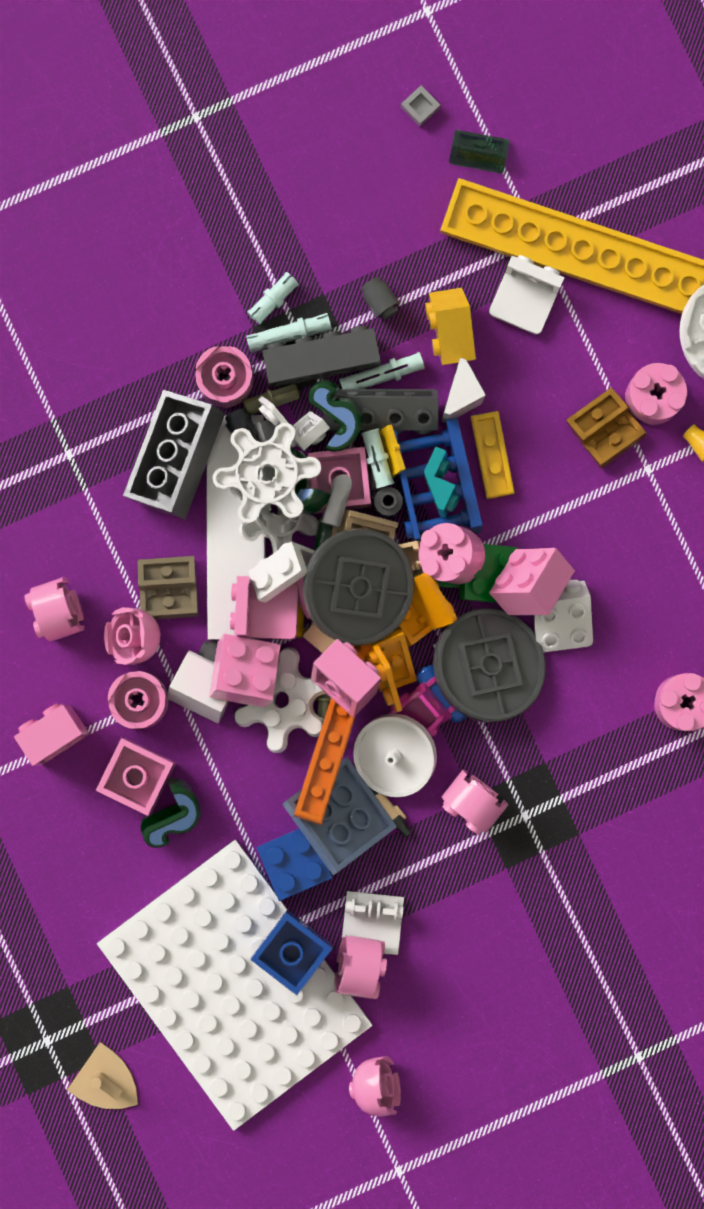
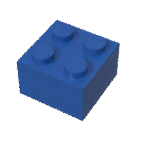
M299 828L256 847L279 901L333 878L332 873Z
M286 910L253 953L250 960L295 995H298L333 949V944L289 910Z

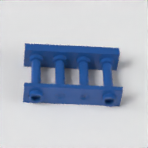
M458 418L446 420L445 430H441L442 433L402 442L398 441L396 430L394 431L397 443L400 445V453L443 444L445 447H450L452 456H449L447 460L450 462L448 471L451 474L456 473L458 483H454L457 490L456 495L459 496V500L462 499L464 510H460V514L417 522L414 506L433 503L434 500L431 492L411 495L408 480L425 476L424 471L427 464L406 468L398 476L409 520L404 522L407 538H413V541H420V533H424L426 530H430L434 526L443 523L463 525V527L468 526L469 530L475 534L482 531L481 516Z

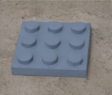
M348 757L341 761L322 825L293 817L302 790L282 803L332 875L338 873L397 827Z

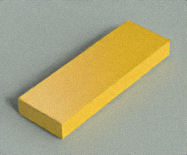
M495 411L470 416L486 500L514 495L499 412Z

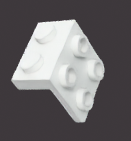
M519 255L518 258L511 256L504 277L490 307L489 314L496 319L538 335L543 329L564 277L560 276V272L554 268L545 266L543 269L534 265V262L525 256Z
M263 396L257 399L262 405L259 411L274 426L288 423L270 401ZM309 411L293 425L296 436L291 446L295 447L297 445L302 450H305L311 444L316 445L325 438V432L330 427L322 418Z
M291 541L282 545L277 552L261 560L257 566L248 571L258 601L268 602L304 577L307 573L308 562L315 550Z
M569 580L550 614L534 615L536 642H539L542 646L543 652L588 647L593 644L591 596L585 580Z

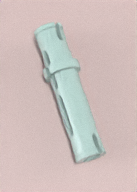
M328 313L304 320L303 318H298L297 322L246 335L250 352L254 353L268 348L267 346L273 343H287L299 338L332 331Z
M420 352L398 360H395V358L389 359V363L340 378L339 380L342 389H365L392 379L396 381L401 380V376L423 370L425 367ZM408 365V367L384 374L385 371ZM376 374H380V376L361 383H356V381Z

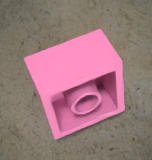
M365 447L344 449L336 452L308 453V457L318 459L321 464L320 474L311 479L312 489H319L330 493L333 479L336 476L345 474L352 480V487L346 500L345 510L371 508ZM325 506L314 514L324 513Z
M557 548L515 549L510 555L503 571L496 578L489 594L508 615H549L575 570Z
M223 634L217 642L209 698L266 708L273 701L280 644Z
M336 639L313 663L311 680L354 718L377 694L381 677L373 664L370 662L364 663L357 657V651L349 643L345 642L343 644L340 640Z
M56 703L42 712L45 717L39 721L38 719L35 721L31 719L18 728L20 733L15 735L14 738L32 766L45 764L89 735L88 730L71 705H58Z
M121 738L96 791L149 816L152 814L176 762L133 741Z

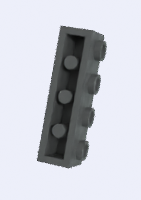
M367 326L352 328L351 333L341 335L338 331L324 334L323 338L312 340V337H303L295 340L296 344L284 346L283 342L273 343L267 346L268 349L262 350L270 388L371 369L380 366L381 363L374 328L367 329Z
M339 389L337 394H335L336 398H348L360 407L363 412V426L359 433L377 428L382 430L387 425H392L393 430H396L397 434L402 433L403 430H414L418 434L431 433V430H438L437 389ZM324 414V421L330 427L328 430L336 434L341 425Z

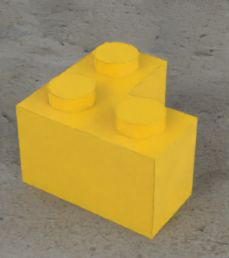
M456 288L429 293L430 303H425V309L431 330H436L437 339H432L434 356L440 357L442 365L459 363L460 358L467 361L476 360L470 305L463 289Z

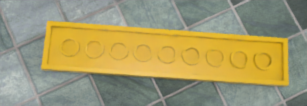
M460 178L457 180L440 230L441 234L510 257L518 258L519 255L531 259L534 265L543 268L545 266L554 268L566 276L680 314L683 313L688 300L694 292L704 285V260Z

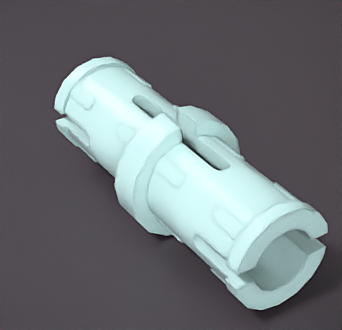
M288 272L270 290L266 289L263 292L264 296L247 311L248 315L253 320L256 319V323L259 325L276 307L280 308L283 305L282 301L299 286L293 277L290 278L291 275Z
M379 428L361 433L369 457L366 461L367 464H371L377 485L376 488L394 484L387 462L389 455L384 451Z

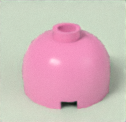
M122 607L115 610L111 614L115 616L111 622L106 623L104 630V642L108 654L113 655L117 659L114 661L118 664L135 665L149 660L156 653L160 644L161 634L155 618L142 609Z
M389 1056L365 1060L358 1066L353 1075V1080L349 1084L351 1098L355 1099L362 1111L371 1116L395 1115L398 1111L394 1110V1106H400L401 1088L398 1072L392 1075L389 1065L395 1064Z

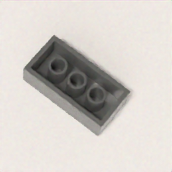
M163 390L123 496L139 505L186 520L225 413L212 404Z

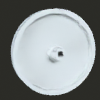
M386 714L375 718L361 730L354 745L353 756L357 772L371 789L385 796L404 797L414 794L429 781L436 767L437 752L431 735L422 724L405 715Z

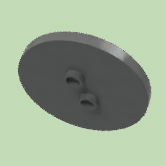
M360 528L349 529L331 536L314 552L308 562L307 573L303 578V599L309 617L322 633L334 640L338 639L342 643L366 645L385 638L401 624L412 603L414 576L410 561L403 549L393 539L377 531Z
M477 609L458 617L441 634L433 657L435 680L445 700L460 714L480 722H502L523 713L538 697L545 679L546 665L544 652L539 642H536L535 633L515 615H508L505 611L499 609Z

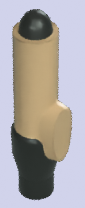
M373 790L376 798L397 825L396 829L404 837L408 836L412 831L407 825L404 813L397 805L393 806L385 795Z

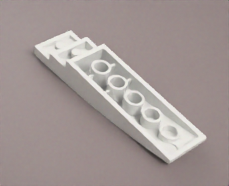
M251 415L253 424L264 421L263 415ZM224 416L207 461L208 640H220L223 634L234 635L235 630L230 629V615L236 609V601L231 599L232 584H237V576L250 577L248 571L266 558L265 537L262 534L254 541H246L239 536L238 530L243 521L238 516V509L242 501L232 495L231 488L220 489L213 482V474L217 469L232 467L239 459V452L231 443L232 434L225 427L227 424L226 416Z

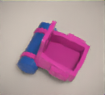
M433 664L420 670L416 678L419 685L411 694L406 692L400 696L399 700L402 711L396 712L391 705V710L388 713L401 714L413 718L426 728L432 738L440 731L438 727L443 722L450 719L453 723H459L467 718L456 711L441 694L435 680Z

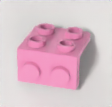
M237 576V584L233 583L231 589V599L236 601L235 612H231L230 629L235 630L234 635L244 638L294 639L297 635V583H293L264 603L258 601L251 578L249 576Z

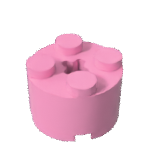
M231 346L212 347L205 351L197 362L195 371L196 383L201 394L209 403L222 408H230L242 403L243 399H246L251 393L254 383L253 371L248 358L239 349ZM223 373L226 375L229 373L230 379L228 381H220L219 374Z
M653 363L641 368L629 382L625 393V402L629 407L630 414L648 425H659L669 421L685 404L687 397L685 380L673 365ZM653 389H655L656 392H660L661 396L659 397V399H657V396L655 395L651 396L650 393L653 391Z
M443 523L434 526L430 530H426L422 534L419 546V561L423 572L429 574L433 579L451 584H464L471 581L478 570H481L483 567L485 548L480 538L471 530L455 524Z
M66 577L33 587L30 593L25 594L26 605L30 611L33 610L36 619L33 622L34 630L39 638L45 637L49 642L81 632L85 627L79 625V621L84 620L83 611L75 590H68L66 584H69L70 581Z
M133 671L118 677L108 692V704L113 718L127 728L145 729L152 727L164 717L168 708V692L164 684L157 677L146 672ZM142 693V699L145 703L143 706L138 705L135 708V701L132 697L134 695L139 696Z
M685 673L671 676L660 684L656 692L654 705L655 712L664 725L678 731H694L704 727L703 677ZM681 697L690 698V702L688 703L689 708H682L680 706V704L683 702V699Z
M463 769L442 795L444 800L442 807L454 817L460 814L466 819L467 823L465 825L477 835H480L482 831L487 833L507 808L508 803L503 800L500 804L496 798L498 794L474 775L470 779L467 778V771Z
M347 935L342 938L336 960L339 963L338 972H335L334 977L336 993L370 999L378 998L380 990L378 979L379 976L384 977L387 960L382 958L385 950L384 941Z

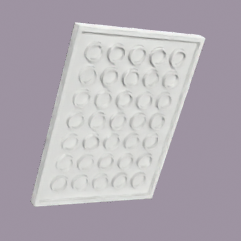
M236 839L97 943L233 1131L373 1026L351 995L335 992V973L325 959L298 995H295L250 960L253 953L288 909L282 901L278 900L275 891Z

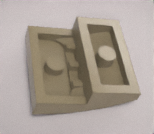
M194 556L138 560L140 609L148 612L155 620L198 617Z

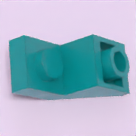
M435 447L425 468L424 475L440 517L446 518L449 511L453 512L455 510L459 496L456 495V485L439 478L445 477L450 462L447 461L446 450Z

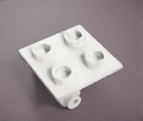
M347 891L342 938L347 935L384 941V954L398 955L404 897Z

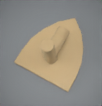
M100 1042L67 1091L92 1106L104 1109H123L138 1105L136 1085L127 1065L113 1050Z

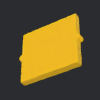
M387 425L379 431L384 451L389 455L387 462L393 479L405 470V466L392 425Z

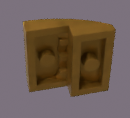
M612 387L566 420L573 433L601 469L647 437L646 431L630 414L629 407Z

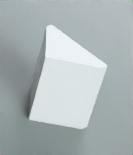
M460 358L441 422L446 423V420L457 418L480 406L485 398V393L466 359Z
M189 650L169 686L168 699L219 724L229 701L209 698L214 662Z

